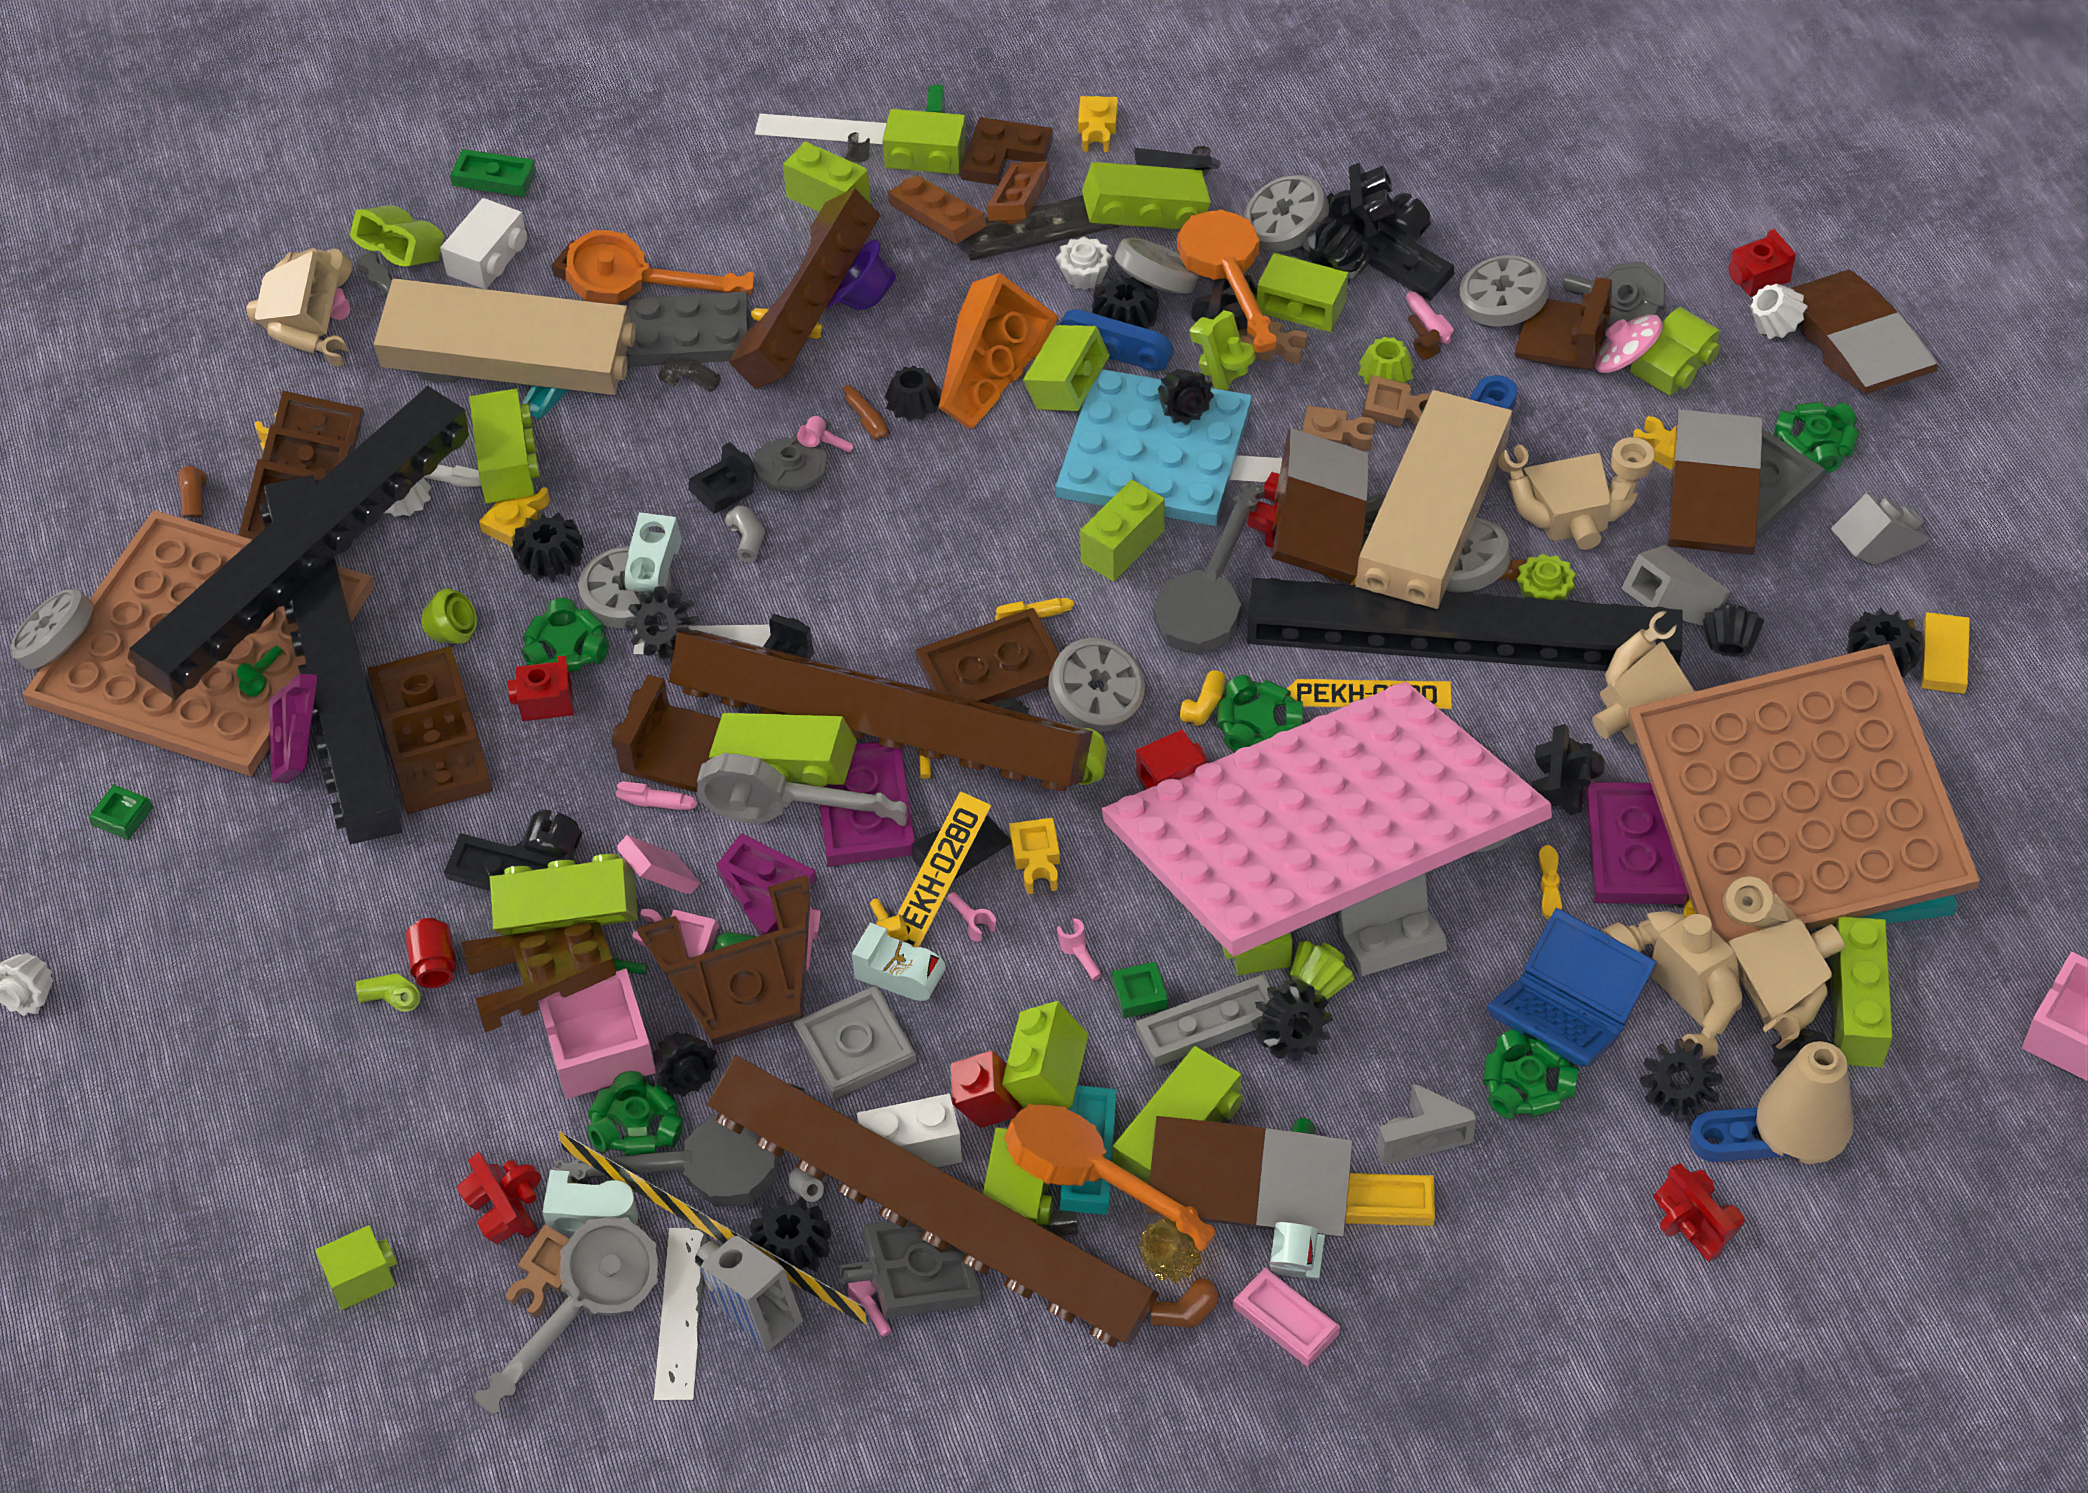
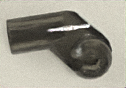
M676 358L665 360L662 363L664 367L658 374L659 379L668 385H678L680 377L683 376L709 392L717 388L721 379L718 373L698 361Z

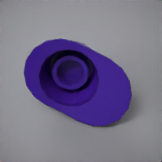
M871 240L861 248L826 309L836 302L843 303L855 310L867 309L875 306L883 298L895 281L896 275L878 255L881 245L878 240Z

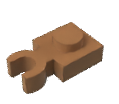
M1271 321L1269 332L1277 337L1276 348L1260 353L1255 352V359L1271 362L1274 354L1281 355L1289 363H1300L1302 357L1301 348L1306 349L1308 334L1298 330L1285 333L1283 332V323ZM1247 328L1238 330L1241 342L1249 343L1253 346L1255 337L1248 334Z
M1372 375L1368 383L1362 417H1369L1375 421L1401 427L1404 418H1408L1417 426L1423 413L1420 408H1425L1431 394L1423 393L1412 396L1409 395L1411 385Z
M1307 406L1302 432L1340 444L1347 443L1361 451L1371 450L1372 435L1367 434H1374L1375 420L1369 417L1347 420L1348 411Z
M544 1224L518 1264L520 1270L528 1275L525 1279L513 1283L506 1295L509 1304L515 1306L523 1294H533L534 1301L527 1311L530 1316L537 1318L545 1309V1293L550 1287L560 1294L563 1292L561 1290V1255L559 1252L569 1241L568 1237Z

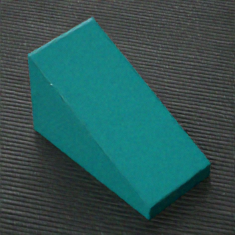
M532 385L522 404L529 403L531 416L541 420L569 390Z

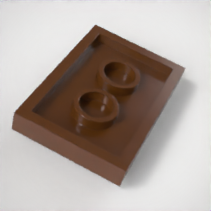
M1034 608L915 649L916 660L932 690L986 704H991L1000 699H1014L1047 687L1051 668L1059 656V652Z

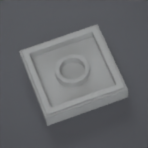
M876 985L793 1021L794 1031L832 1100L917 1063L916 1053Z

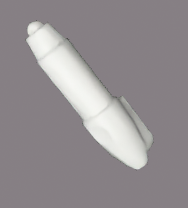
M438 464L433 473L424 476V478L451 483L453 486L458 487L481 486L478 470L458 465L453 468Z

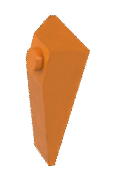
M1001 273L972 282L958 315L938 408L967 429L974 428L1000 399V394L1011 382L1016 381L1022 375V370L1033 358L1037 357L1043 344L1052 332L1058 315Z

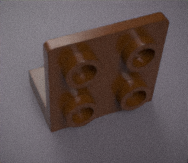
M1596 277L1591 293H1584L1582 304L1547 299L1545 305L1538 313L1524 321L1515 347V357L1593 370L1611 316L1612 280Z

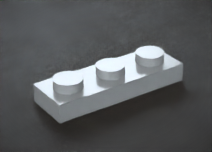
M1262 974L1136 1021V1033L1154 1068L1186 1056L1194 1046L1203 1050L1257 1030L1253 1027L1251 1021L1262 1016L1263 1012L1256 1008L1255 1002L1263 1001L1267 1004L1270 1000L1267 988L1270 987Z

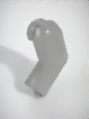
M736 506L726 514V525H733L731 530L733 532L740 531L742 534L737 550L738 558L744 562H754L757 559L765 535V528L751 508Z
M795 1168L790 1173L789 1185L800 1197L802 1196L806 1201L815 1202L822 1197L824 1193L823 1185L827 1183L829 1175L825 1174L822 1181Z

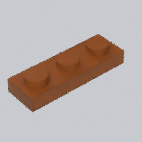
M1049 162L1011 163L986 206L988 221H1001V223L1009 225L1027 219L1051 176Z
M919 175L903 180L899 186L887 192L891 206L955 244L987 227L983 212Z

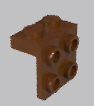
M648 674L641 689H636L633 692L629 703V712L624 722H619L616 725L612 735V747L616 749L620 772L697 792V778L702 763L710 760V751L721 718L669 705L664 678Z

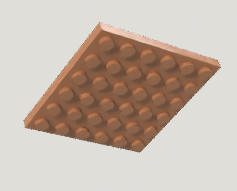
M153 510L90 598L93 603V612L85 631L59 658L41 667L22 695L27 705L252 777L270 749L269 699L300 674L298 666L306 664L305 656H295L290 632L298 631L297 623H287L284 606H282L266 618L256 632L249 634L236 645L225 660L219 661L206 672L194 688L186 690L176 700L137 675L129 648L252 541L249 538ZM336 565L352 623L374 589V581L371 575ZM274 646H279L283 653L263 673L267 679L264 690L257 696H248L238 687L241 680L237 677V668L243 663H250L253 666Z
M1889 644L1629 708L1628 718L1695 914L1707 916L1712 923V930L1726 943L1734 938L1760 930L1749 925L1736 923L1729 918L1724 910L1723 898L1725 891L1735 880L1741 877L1752 876L1764 881L1772 891V895L1777 894L1793 909L1796 919L1800 918L1807 930L1835 924L1840 917L1859 918L1978 888L1980 883L1979 876Z

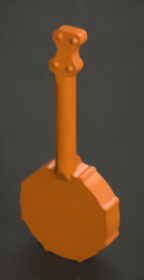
M1223 209L1191 215L1190 219L1186 221L1177 234V250L1183 264L1186 266V270H1191L1198 275L1212 278L1213 280L1226 278L1248 320L1247 332L1255 337L1253 340L1254 351L1260 353L1275 349L1277 337L1269 332L1270 318L1263 316L1243 275L1253 264L1256 256L1259 255L1260 240L1257 237L1255 228L1250 223V219L1224 211Z
M594 229L592 232L578 238L574 243L569 244L566 282L570 284L571 288L584 301L618 305L620 302L632 297L637 291H641L642 283L723 293L747 292L748 296L753 292L754 273L747 272L743 276L727 273L723 277L651 268L645 262V253L641 251L636 242L629 238L626 233Z
M1028 1104L1026 1108L1019 1111L1016 1117L1011 1120L1004 1140L1007 1143V1148L1014 1160V1164L1020 1166L1029 1174L1043 1180L1046 1184L1052 1183L1057 1185L1083 1186L1087 1181L1096 1182L1102 1178L1169 1220L1176 1222V1227L1180 1232L1186 1233L1193 1238L1197 1249L1204 1251L1212 1242L1216 1230L1212 1225L1205 1224L1200 1220L1195 1208L1191 1206L1185 1207L1106 1159L1105 1154L1107 1151L1104 1148L1099 1132L1096 1130L1097 1127L1083 1117L1067 1110L1064 1106Z

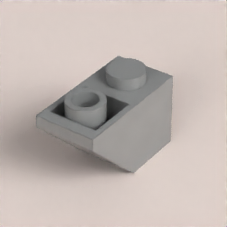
M1867 492L1831 528L1856 558L1873 565L1880 564L1919 547L1930 539L1920 527L1924 522L1923 519L1911 507L1904 505L1901 508L1888 496L1880 499Z
M1666 545L1638 554L1621 588L1646 607L1683 610V621L1704 626L1702 621L1705 618L1704 614L1714 611L1715 608L1721 609L1731 593L1729 589Z

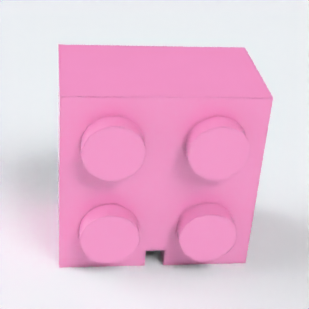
M2071 951L2052 988H2050L2035 1014L2021 1049L2088 1081V959Z
M627 969L616 971L615 976L566 998L561 997L560 991L538 1000L565 1099L610 1087L613 1085L614 1078L626 1071H637L643 1076L656 1073L649 1040Z

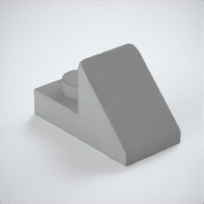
M1413 1084L1410 1097V1110L1413 1118L1406 1116L1397 1117L1385 1125L1379 1126L1377 1153L1382 1166L1471 1144L1473 1143L1476 1125L1475 1114L1464 1106L1420 1085Z

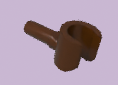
M1415 314L1410 315L1408 322L1418 334V337L1413 342L1417 355L1421 359L1427 360L1440 353V347L1436 344L1440 340L1439 332L1436 329L1429 331Z

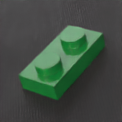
M462 149L452 169L450 178L452 186L525 197L537 170L534 159Z

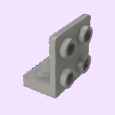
M1426 873L1338 911L1341 944L1361 976L1447 951L1446 936L1428 910Z

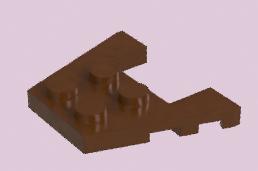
M807 875L768 887L779 927L778 931L692 958L688 956L681 925L676 916L637 928L638 935L714 1045L803 1018L812 889Z
M599 922L577 923L567 927L461 942L470 975L517 962L523 981L521 986L476 998L485 1032L501 1027L500 1017L519 1010L520 1015L525 1016L538 1010L536 1001L560 991L561 997L566 998L616 975L613 959Z

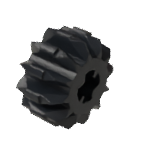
M1325 217L1308 232L1306 239L1302 243L1305 250L1303 253L1305 258L1314 264L1348 272V283L1355 279L1358 274L1362 273L1371 258L1369 254L1370 247L1368 243L1362 240V234L1354 231L1352 225H1345L1339 218L1333 220L1332 218Z
M1120 273L1116 280L1105 277L1102 286L1095 287L1092 303L1093 314L1145 329L1155 325L1159 299L1156 291L1151 286L1134 277L1124 278Z
M542 512L540 519L532 520L526 518L525 527L515 528L512 552L523 575L532 574L536 582L548 576L554 583L557 575L563 574L570 577L571 567L581 566L584 542L573 519L564 520L559 512L552 518H548Z
M657 586L654 588L653 595L648 591L639 593L641 605L630 604L628 607L630 613L636 616V620L627 621L625 626L627 629L636 628L638 633L632 637L631 643L638 645L645 642L643 648L644 655L651 656L657 651L661 659L670 658L672 650L674 651L677 632L691 631L688 628L689 625L699 623L700 619L698 616L689 617L687 613L694 606V602L686 600L680 603L682 597L681 590L672 589L667 593L664 586ZM659 615L667 617L663 620V622L668 621V628L665 630L659 629V626L662 625V623H657Z
M1882 607L1875 615L1864 611L1859 621H1854L1853 626L1850 627L1846 648L1847 654L1889 644L1901 677L1904 678L1910 671V668L1915 667V664L1919 661L1922 632L1915 630L1914 619L1902 620L1899 610L1893 615L1887 614Z
M1291 980L1283 982L1281 992L1274 987L1267 988L1270 1000L1267 1004L1263 1001L1255 1002L1256 1008L1263 1012V1014L1251 1021L1253 1027L1261 1031L1256 1038L1258 1043L1265 1048L1270 1047V1053L1279 1059L1288 1055L1293 1061H1301L1304 1050L1312 1055L1318 1054L1315 1042L1318 1038L1321 1040L1330 1039L1329 1034L1322 1028L1334 1020L1330 1013L1323 1011L1329 1003L1327 999L1321 994H1315L1313 986L1307 983H1301L1297 986ZM1292 1016H1295L1296 1021L1291 1026L1288 1024Z
M1676 1039L1674 1044L1675 1053L1669 1054L1666 1046L1660 1044L1657 1046V1051L1662 1060L1659 1062L1648 1057L1644 1060L1645 1067L1654 1074L1641 1076L1640 1083L1643 1087L1653 1088L1645 1096L1649 1105L1662 1101L1659 1108L1661 1116L1667 1117L1670 1115L1675 1106L1677 1107L1679 1120L1687 1121V1107L1693 1106L1696 1113L1700 1115L1706 1112L1703 1103L1700 1101L1702 1098L1713 1103L1718 1101V1093L1709 1087L1722 1084L1723 1078L1719 1073L1709 1072L1717 1065V1059L1714 1055L1700 1060L1703 1054V1046L1700 1043H1695L1689 1053H1685L1684 1041ZM1681 1071H1687L1692 1084L1687 1088L1684 1084H1681L1682 1089H1675L1671 1076L1677 1072L1680 1077Z
M781 1196L778 1203L779 1207L776 1209L763 1204L761 1210L762 1218L752 1219L750 1229L753 1236L750 1237L749 1241L799 1270L806 1267L817 1272L819 1267L818 1258L828 1257L830 1252L828 1240L831 1237L829 1223L823 1220L822 1210L818 1205L807 1208V1202L802 1196L794 1205H788V1201Z

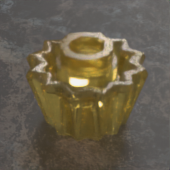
M1161 1218L1156 1223L1148 1224L1147 1230L1141 1233L1142 1240L1138 1245L1142 1252L1141 1257L1147 1271L1154 1272L1159 1281L1169 1279L1176 1284L1182 1277H1192L1194 1267L1202 1264L1200 1255L1202 1251L1197 1249L1190 1235L1182 1233L1177 1229L1176 1222L1168 1218Z

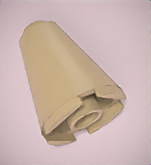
M1819 1041L1805 1045L1762 1095L1758 1104L1756 1124L1761 1138L1773 1152L1782 1157L1785 1153L1799 1158L1798 1163L1815 1164L1831 1160L1841 1154L1847 1146L1854 1130L1848 1065L1843 1052L1833 1044Z

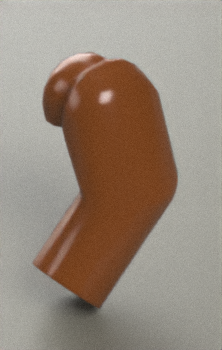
M191 465L183 467L178 472L177 484L181 493L182 517L199 518L203 517L202 489L206 484L207 477L202 469Z
M1198 1279L1193 1282L1189 1290L1178 1302L1155 1301L1152 1307L1151 1325L1185 1328L1198 1326L1217 1305L1219 1295L1215 1284L1208 1279Z

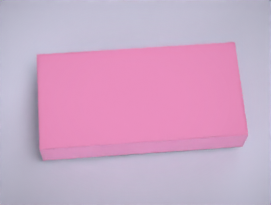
M626 835L617 845L618 851L639 877L685 894H691L700 885L699 880L676 853Z
M1266 1267L1233 1300V1308L1306 1367H1309L1340 1334V1326Z

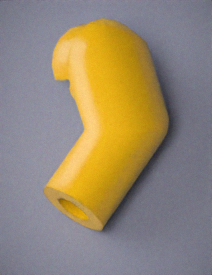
M1213 670L1206 675L1197 702L1190 699L1182 702L1180 710L1181 721L1186 723L1192 722L1194 726L1206 723L1221 700L1227 679L1222 672Z

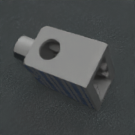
M740 1236L731 1237L722 1246L715 1241H709L700 1247L695 1256V1263L702 1271L713 1302L766 1353L803 1322L785 1269Z

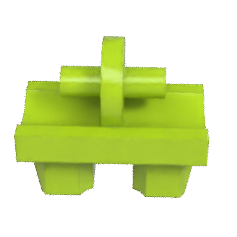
M1223 310L1214 320L1202 317L1189 330L1192 342L1201 344L1204 353L1200 356L1199 367L1201 373L1211 377L1214 389L1228 391L1229 385L1234 379L1247 374L1249 371L1248 366L1254 362L1256 354L1251 344L1241 342L1232 312Z

